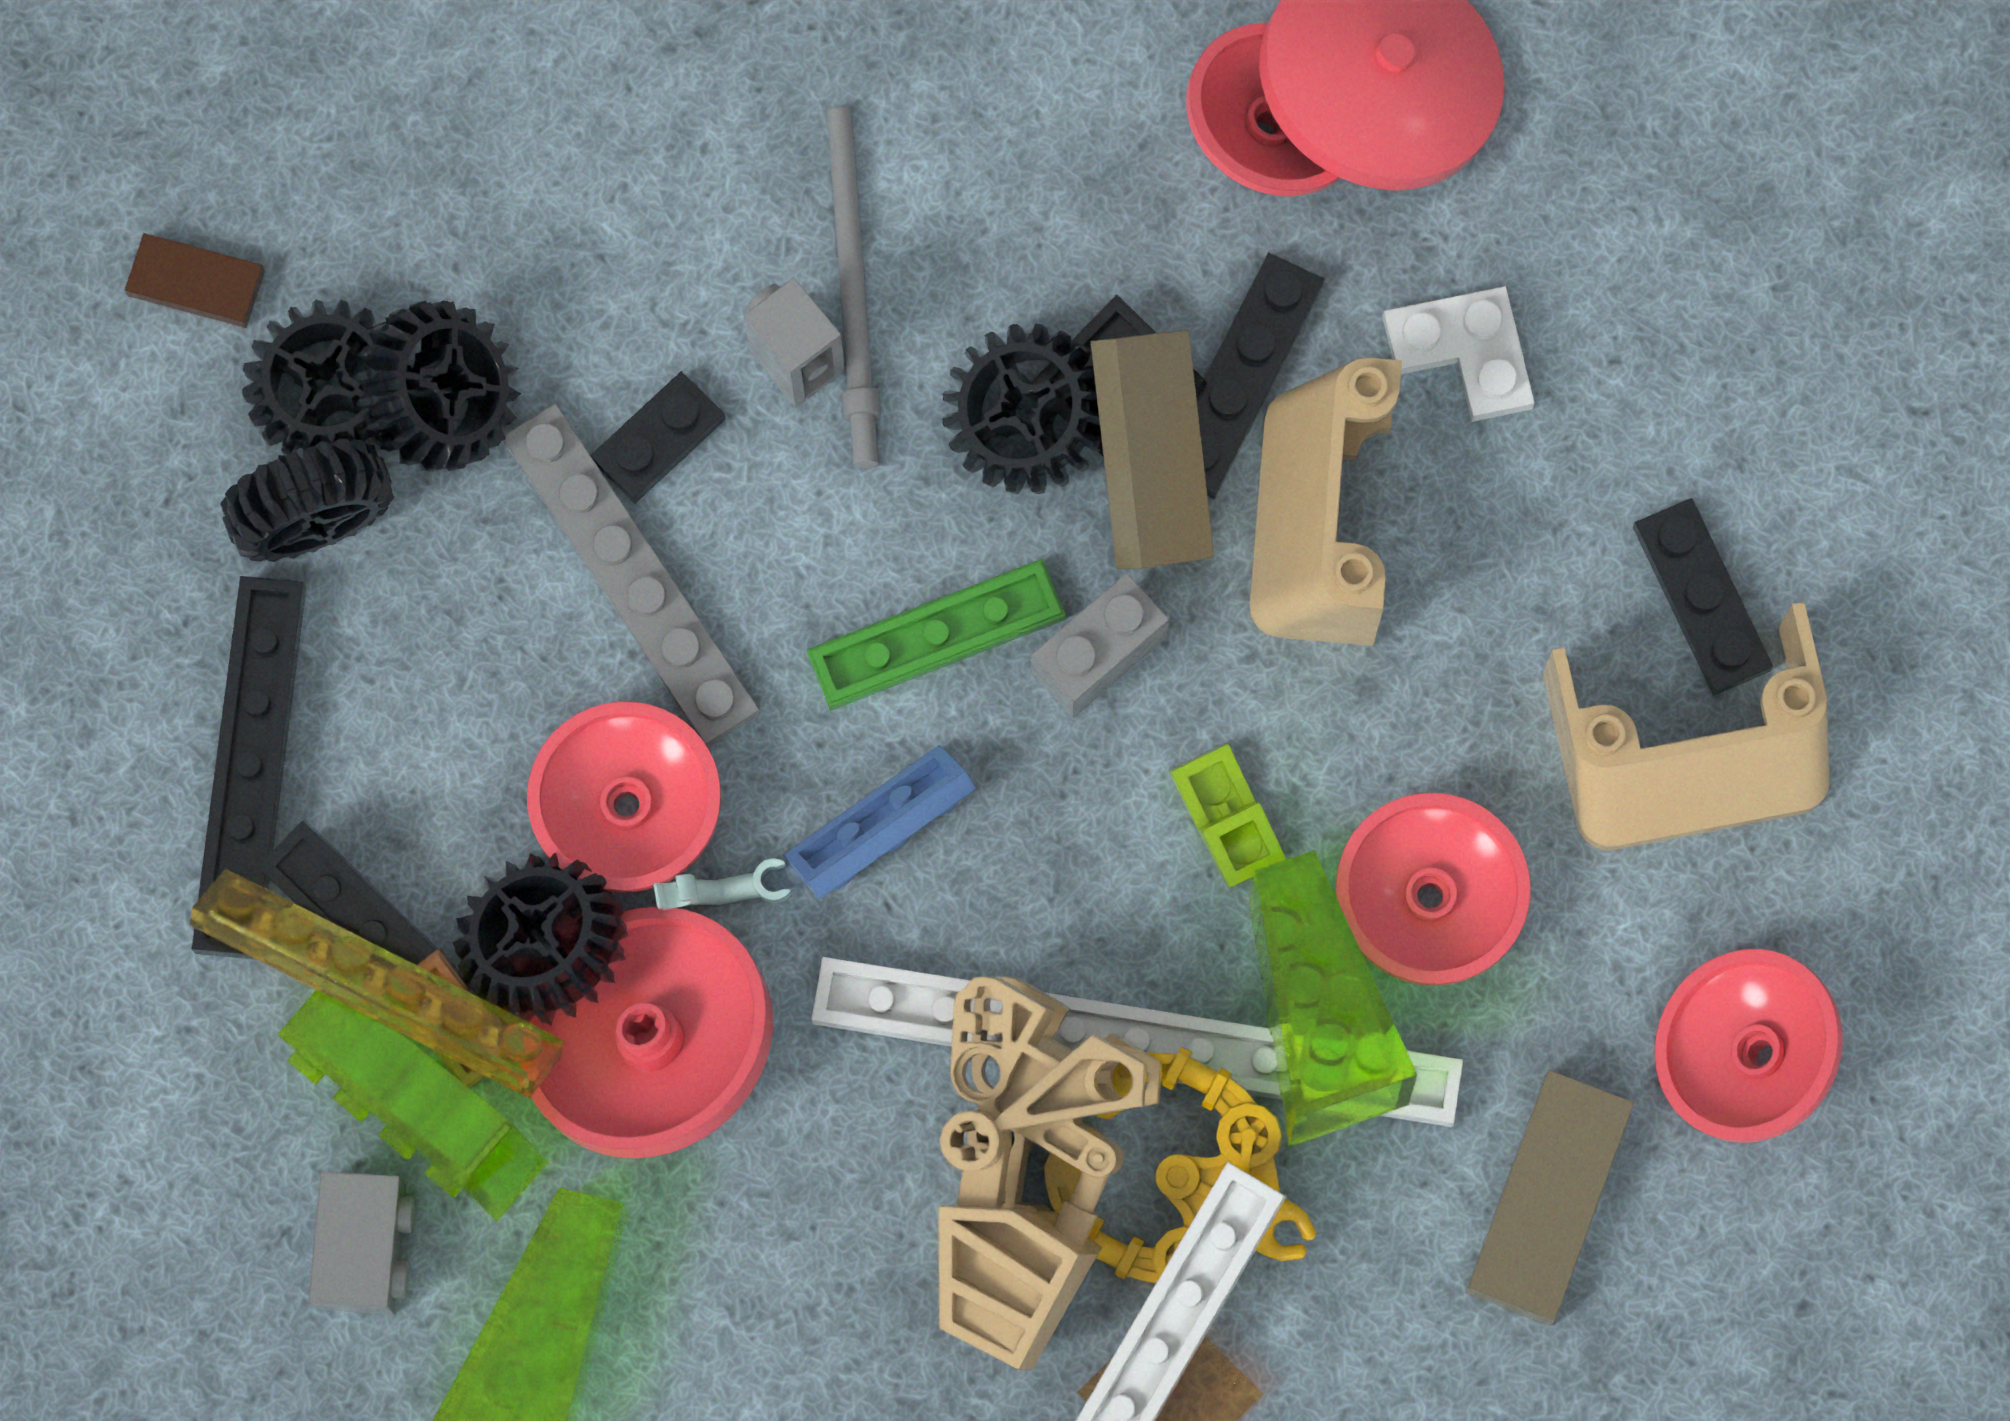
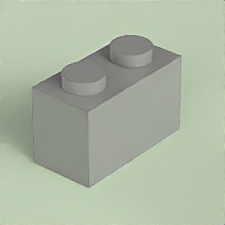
M794 277L781 287L777 284L769 285L749 302L747 306L749 311L743 315L749 351L795 408L845 371L841 334Z
M1125 573L1031 654V673L1063 709L1074 718L1167 638L1169 618L1137 583Z
M321 1171L309 1291V1303L316 1310L395 1314L396 1298H407L410 1281V1261L399 1258L402 1233H413L416 1197L414 1194H405L406 1184L399 1176Z

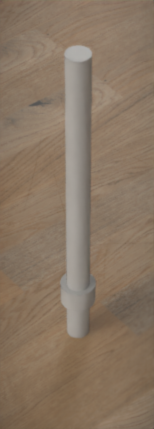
M839 106L828 109L827 118L848 390L842 393L844 420L850 422L853 465L855 468L868 469L879 465L875 420L881 417L880 392L878 389L873 388L852 109Z

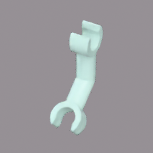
M767 859L761 862L752 873L718 880L695 879L693 874L676 875V882L653 883L657 907L659 910H669L690 905H724L758 897L770 903L782 902L791 896V890L768 891L762 886V879L771 870L785 868L786 863L780 859Z

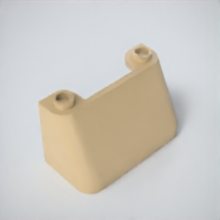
M1380 358L1356 359L1282 393L1268 406L1264 421L1250 592L1251 617L1256 626L1267 635L1278 638L1374 646L1384 607L1385 568L1378 554L1369 547L1356 543L1336 542L1342 460L1356 461L1359 448L1367 438L1377 433H1390L1392 410L1396 406L1400 392L1402 360Z

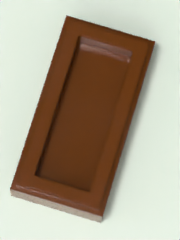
M143 233L124 291L128 297L247 328L265 269L262 264Z

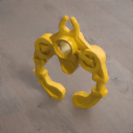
M1181 1047L1177 1054L1156 1052L1148 1054L1162 1062V1086L1174 1090L1178 1081H1181L1206 1095L1201 1106L1210 1111L1216 1108L1223 1116L1219 1121L1216 1134L1221 1154L1210 1158L1175 1154L1165 1158L1159 1164L1156 1170L1157 1186L1179 1210L1184 1220V1226L1167 1231L1156 1243L1155 1247L1144 1246L1145 1241L1137 1236L1132 1238L1129 1246L1101 1232L1106 1220L1099 1216L1096 1217L1088 1236L1103 1247L1096 1259L1115 1268L1114 1275L1123 1280H1126L1128 1276L1146 1282L1157 1283L1227 1162L1232 1163L1281 1193L1274 1156L1280 1150L1283 1137L1278 1117L1266 1106L1259 1105L1245 1088L1232 1079V1072L1222 1067L1219 1071H1216L1191 1058L1193 1052L1184 1047ZM1119 1063L1113 1073V1085L1117 1092L1125 1097L1132 1088L1133 1079L1128 1067ZM1146 1071V1082H1145V1083H1148V1081H1149V1079H1148V1072ZM1124 1110L1097 1114L1096 1116L1110 1120ZM1050 1153L1044 1165L1045 1184L1050 1203L1055 1213L1059 1214L1064 1200L1070 1201L1082 1171L1055 1154ZM1285 1199L1255 1251L1278 1261L1304 1259L1307 1253L1305 1245L1301 1243L1285 1246L1279 1244L1274 1236L1275 1227L1281 1221L1290 1220L1296 1224L1301 1237L1306 1241L1313 1240L1317 1231L1308 1214L1297 1204Z

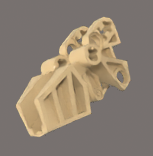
M984 976L973 978L965 988L956 994L954 1002L951 1080L959 1095L967 1101L978 1103V1110L961 1112L950 1118L943 1127L940 1137L941 1151L947 1162L956 1169L963 1170L957 1204L938 1206L939 1328L1018 1370H1033L1079 1286L1103 1248L1088 1237L1097 1217L1094 1209L1109 1175L1118 1172L1124 1163V1152L1121 1146L1083 1123L1082 1118L1159 1104L1162 1062L1115 1033L1109 1034L1105 1039L1098 1035H1091L1073 1051L1053 1039L1070 1010L1069 1006L1022 979L1011 976ZM975 999L974 1010L971 1012V1000ZM991 999L1002 1001V1013L991 1011ZM987 1031L988 1036L1002 1034V1041L987 1040ZM968 1033L972 1034V1042H967ZM991 1057L997 1061L1001 1073L999 1082L995 1087L989 1083L985 1072L986 1064ZM971 1058L973 1081L979 1091L972 1088L966 1079V1068ZM1119 1063L1128 1067L1133 1079L1132 1088L1125 1097L1118 1093L1113 1085V1073ZM1146 1071H1147V1072H1148V1079H1149V1081H1148L1147 1088L1145 1089ZM1011 1131L1015 1134L1014 1144H1012ZM965 1132H968V1145H964L963 1137ZM1035 1143L1082 1171L1070 1201L1064 1200L1059 1214H1056L1044 1203L1021 1202L1028 1156L1034 1149Z

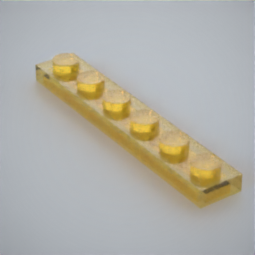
M227 869L221 873L192 907L190 926L529 1099L561 1058L565 1041Z

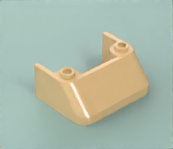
M1805 602L1792 604L1778 628L1787 669L1772 676L1762 691L1760 702L1765 725L1647 748H1640L1635 724L1630 716L1620 708L1612 705L1578 708L1565 647L1552 649L1543 671V677L1577 828L1587 843L1601 850L1623 849L1801 815L1814 810L1823 801L1830 786L1827 696Z

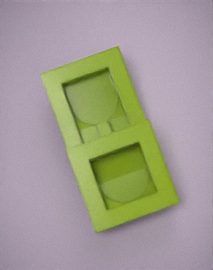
M1223 743L1168 770L1179 795L1228 888L1287 861L1260 802L1255 801L1228 743Z

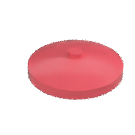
M1281 0L1267 23L1261 41L1259 55L1261 84L1272 115L1282 131L1315 164L1344 180L1358 185L1383 190H1409L1433 185L1445 180L1460 171L1475 157L1494 130L1500 116L1504 97V72L1501 57L1489 28L1468 0Z
M644 907L624 911V914L620 917L627 925V932L629 936L618 942L625 950L626 960L608 965L614 972L615 983L598 982L594 987L598 994V1003L588 1001L585 997L581 998L576 1002V1018L567 1016L562 1009H558L552 1026L542 1023L535 1015L527 1026L519 1023L517 1034V1053L521 1076L530 1097L542 1114L557 1130L574 1143L590 1151L619 1158H646L668 1154L688 1147L718 1129L742 1106L754 1089L765 1067L773 1034L772 1001L767 983L755 960L732 933L714 920L699 913L679 908L659 910L658 907Z

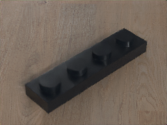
M1269 252L1204 377L1208 384L1196 395L1207 496L1214 500L1324 285L1325 278Z

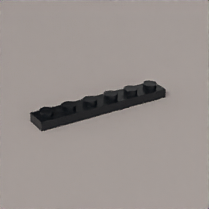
M240 576L192 941V951L195 954L255 960L260 958L269 878L257 866L274 848L307 589L303 581Z

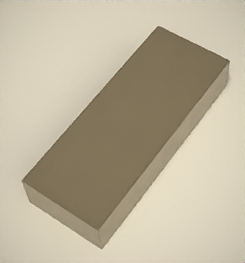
M1189 330L1091 341L1116 569H1144L1214 558Z
M1551 1070L1547 1071L1465 1291L1466 1294L1550 1326L1555 1322L1632 1111L1633 1101Z

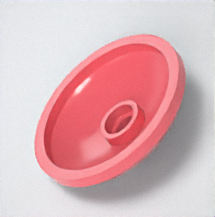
M1267 23L1243 25L1222 34L1199 57L1189 77L1186 90L1188 121L1192 133L1204 154L1219 170L1232 180L1252 190L1270 195L1302 196L1323 190L1341 179L1305 156L1289 140L1272 115L1262 88L1259 69L1261 41ZM1266 123L1270 125L1274 130V134L1264 132L1257 124Z
M625 701L601 704L586 709L564 722L549 736L541 747L532 766L527 788V808L530 823L538 843L547 857L550 859L556 853L559 862L558 867L561 871L577 859L580 862L586 863L592 871L584 869L577 880L596 873L597 875H602L607 881L603 889L616 893H630L654 888L653 883H667L673 880L676 875H681L700 857L709 844L717 826L721 806V786L714 759L702 738L693 728L676 715L662 708L640 702ZM624 796H632L639 801L638 810L631 816H622L615 810L617 801Z
M1421 793L1401 797L1383 805L1370 814L1356 828L1340 858L1336 875L1335 895L1340 920L1348 937L1357 950L1370 963L1388 975L1402 981L1420 985L1440 986L1463 982L1478 976L1495 965L1509 951L1519 936L1527 917L1530 903V877L1521 847L1510 830L1494 814L1477 803L1462 797L1443 793ZM1433 887L1439 891L1442 901L1437 907H1424L1418 900V892L1422 888Z
M1744 949L1717 956L1695 969L1684 979L1670 997L1660 1018L1655 1040V1065L1663 1093L1673 1109L1687 1123L1714 1138L1729 1142L1750 1143L1777 1137L1793 1129L1810 1116L1821 1104L1834 1082L1843 1046L1842 1025L1838 1008L1831 993L1821 979L1809 968L1787 955L1765 949ZM1771 1046V1059L1764 1065H1758V1053L1763 1048Z

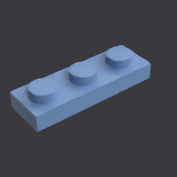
M938 745L786 852L784 857L796 875L820 900L831 891L847 885L855 874L885 853L898 849L910 835L927 823L953 810L958 802L976 790V787L966 770Z

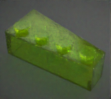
M1315 850L1255 870L1249 899V909L1260 975L1264 982L1267 1001L1266 1013L1270 1035L1273 1036L1277 1061L1276 1072L1280 1096L1283 1097L1286 1115L1285 1127L1289 1147L1408 1106L1417 1078V1072Z
M329 975L277 1034L294 1051L287 1059V1062L315 1086L323 1077L339 1089L332 1099L360 1123L370 1115L384 1127L378 1134V1137L407 1161L415 1153L430 1166L424 1174L453 1199L462 1192L496 1222L548 1163L510 1121Z
M559 1187L433 1421H575L628 1216V1211L623 1202Z

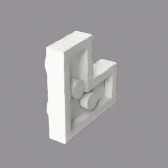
M1506 286L1383 312L1382 317L1392 359L1402 360L1401 374L1455 363L1458 364L1472 422L1533 409L1535 403Z

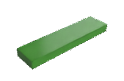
M1040 559L817 645L806 651L829 710L832 711L1066 620V614L1043 559Z

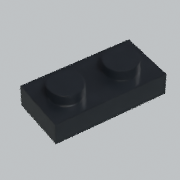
M680 371L590 456L597 467L636 504L726 420L725 413Z

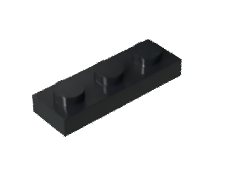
M1693 498L1636 521L1633 525L1635 534L1712 695H1717L1770 672L1773 668L1771 660Z
M302 820L257 866L394 1000L395 998L387 987L438 950L422 932L306 820Z

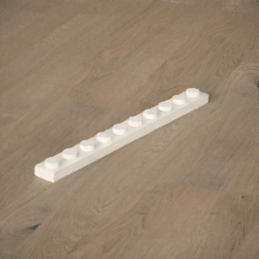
M822 957L811 1019L812 1024L952 1047L953 1011L956 994L965 988L970 980ZM1046 993L1070 1007L1053 1039L1073 1051L1091 1035H1098L1105 1039L1109 1034L1115 1033L1146 1053L1177 1054L1179 1049L1184 1047L1193 1052L1191 1058L1216 1071H1219L1222 1067L1232 1072L1231 1078L1245 1088L1250 1095L1452 1127L1454 1124L1463 1059ZM975 999L971 1000V1012L974 1010ZM991 999V1011L1002 1013V1001ZM987 1031V1040L1002 1041V1034L988 1036ZM968 1033L967 1042H972V1034Z

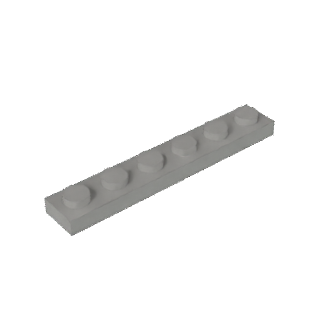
M553 404L505 434V445L706 746L710 747L759 716L760 711L557 405Z

